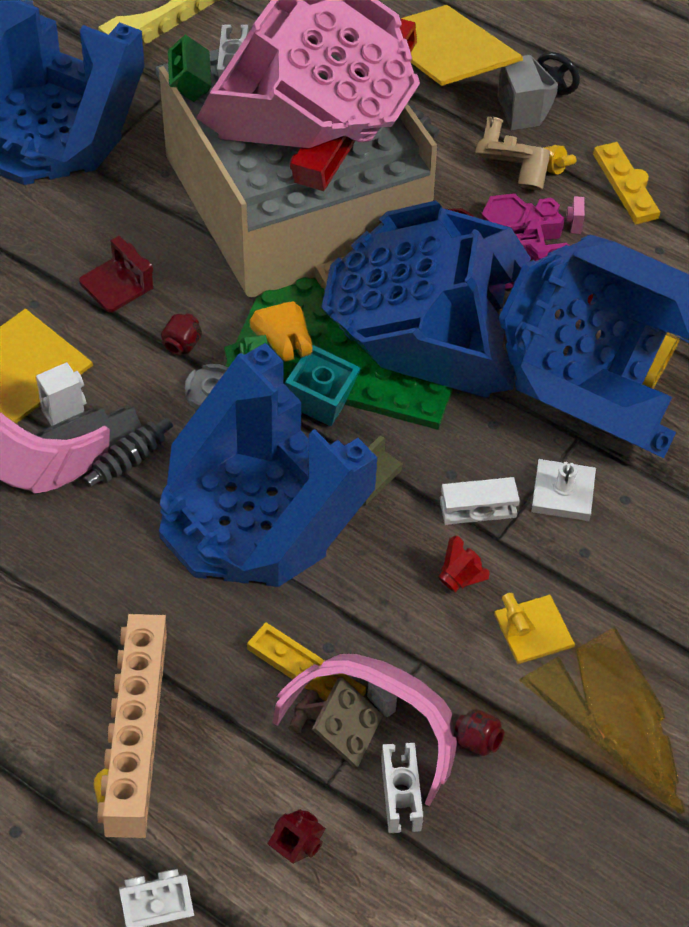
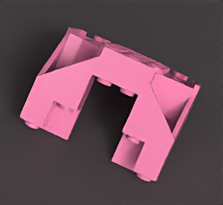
M271 0L255 21L246 38L212 88L196 119L219 134L218 138L224 140L311 148L344 135L357 142L371 141L380 128L392 127L420 84L418 75L414 74L411 65L412 56L407 39H403L400 26L402 23L399 14L379 0ZM331 55H337L340 61L335 60ZM354 71H360L363 77L358 76ZM318 74H324L327 80L322 79Z

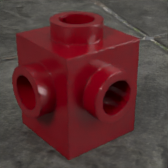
M299 809L288 815L284 814L279 818L274 826L275 831L267 844L294 864L308 856L311 858L318 852L323 843L320 838L326 828L318 823V819L312 813Z

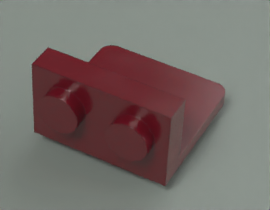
M121 236L110 240L112 259L79 278L80 285L109 313L118 310L153 289V267L148 259H143L137 253L135 247L131 243H127Z

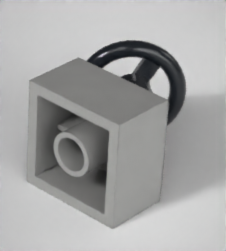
M556 52L544 53L537 61L531 55L523 56V61L501 67L497 97L510 129L516 130L540 126L551 109L556 94L568 95L578 88L580 83L579 72L569 58ZM556 60L561 62L562 65L560 67H551L544 64V62ZM567 70L572 75V84L568 87L564 81Z

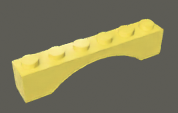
M171 0L167 4L145 13L116 16L99 26L98 30L109 35L119 22L142 31L144 46L218 0Z

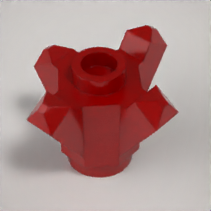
M456 535L449 538L444 565L441 568L442 572L438 576V579L454 593L459 588L463 589L465 586L488 580L490 571L482 567L481 558L472 549L467 548L465 550L463 548L464 541L460 536Z

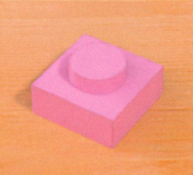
M574 196L572 207H567L566 222L571 223V233L581 234L585 216L584 197Z

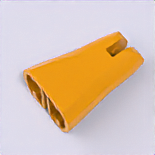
M292 301L254 312L250 319V328L257 336L266 335L268 344L285 362L293 360V350H297L300 357L312 354V341L301 306Z

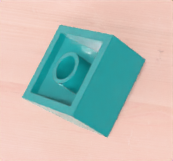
M312 345V354L301 357L287 378L285 385L301 401L302 413L332 426L343 409L361 368Z

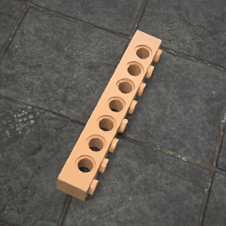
M128 614L127 627H121L120 642L121 645H124V650H118L117 666L118 669H121V674H115L114 691L118 693V698H112L111 717L115 718V723H109L108 743H112V748L105 750L104 764L105 769H109L108 775H102L101 795L105 796V802H99L97 815L98 823L104 824L105 837L146 838L167 639L166 615Z

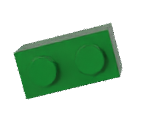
M186 34L168 50L169 86L177 87L180 94L195 102L212 87L210 51Z

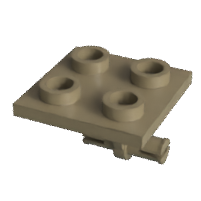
M343 677L337 678L325 702L315 703L319 698V694L314 690H307L302 702L298 703L294 709L296 714L291 724H289V729L295 733H301L307 719L316 720L312 730L354 768L358 767L383 714Z

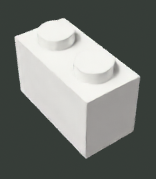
M67 362L36 375L41 410L51 426L84 412L83 405L86 404V399L81 391V388L84 387L83 379L78 371L73 372Z

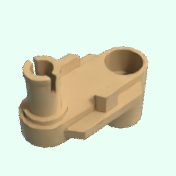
M487 117L484 137L477 141L475 155L486 159L522 163L518 186L530 190H543L550 151L541 147L516 143L517 137L506 135L504 142H498L503 120L497 117L493 119L492 117Z

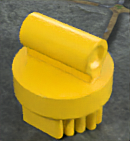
M553 145L543 147L550 151L547 171L551 174L559 175L566 166L574 165L577 161L575 155H567V150L564 146Z

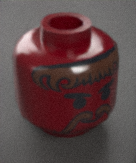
M189 313L185 315L174 314L161 332L163 346L175 355L190 353L202 336L198 319Z
M472 709L466 715H461L455 725L459 745L480 756H486L491 752L495 753L504 739V729H502L500 720L478 709Z

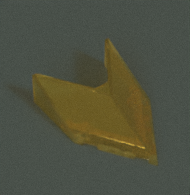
M616 627L609 629L576 649L585 701L559 656L518 679L679 814L685 812L683 800L679 799L676 794V784L679 783L670 738L663 734L661 721L665 719L663 707Z

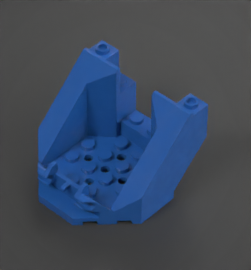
M0 0V176L22 185L34 183V179L48 176L49 180L70 176L72 171L84 169L85 172L95 171L122 139L121 130L144 69L141 30L119 22L108 35L83 25L80 29L82 61L60 52L56 21L40 15L39 8L34 6L33 0Z
M435 200L387 211L379 218L381 223L371 233L366 231L351 245L352 251L342 260L338 257L330 264L321 308L339 325L344 334L351 341H356L381 368L485 398L490 397V393L513 390L515 371L513 365H510L508 354L502 347L505 330L501 328L499 315L494 307L496 309L503 308L506 283L516 281L523 264L530 262L531 257L511 227L444 209Z
M591 234L581 238V241L571 246L565 245L548 253V256L538 261L532 260L523 264L499 315L501 328L505 330L507 338L505 345L510 365H513L516 375L514 380L516 390L664 458L676 434L675 431L660 424L672 397L642 384L665 335L689 344V274L617 242ZM593 294V299L589 304L588 297ZM560 309V315L555 319V312ZM581 320L580 327L576 329V322ZM601 330V335L597 340L596 333ZM566 346H569V350H568L567 354L564 355V354H563L564 348H565Z
M264 343L245 355L242 353L237 355L172 443L167 485L162 492L160 500L162 519L159 537L194 578L206 579L207 576L222 577L224 581L248 584L249 581L266 582V586L280 587L326 557L327 548L375 490L377 456L359 438L345 446L339 440L329 444L316 429L310 432L308 438L301 431V401L283 383V360ZM233 486L236 487V490L230 492L226 488ZM276 491L277 494L275 496H269L267 492ZM250 505L253 506L254 509L251 511H246L243 507ZM228 520L230 524L223 526L219 522ZM262 525L272 526L270 530H263L261 528Z

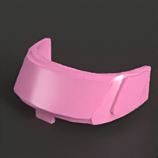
M0 412V480L12 487L29 490L34 494L47 492L70 483L91 470L92 464L97 460L101 461L100 457L105 452L108 453L110 429L102 426L93 432L68 440L45 439L24 430Z
M339 654L324 661L320 666L314 664L289 682L277 695L280 699L275 705L272 723L278 726L286 711L304 687L314 678L343 673L366 680L411 704L427 717L438 740V760L434 780L425 801L426 805H431L441 784L444 785L450 776L457 746L450 708L438 694L421 680L387 662L358 654Z

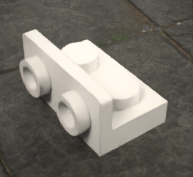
M178 869L159 872V879L145 882L144 876L124 880L125 886L119 888L126 927H146L194 916L187 875H179Z

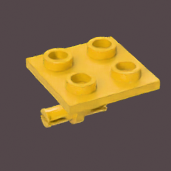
M507 593L502 596L501 600L506 608L494 611V616L517 664L575 646L551 595L520 604L517 603L513 593Z

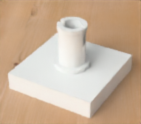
M539 459L531 512L589 521L596 468L575 465L573 463L569 464L568 462L562 463Z

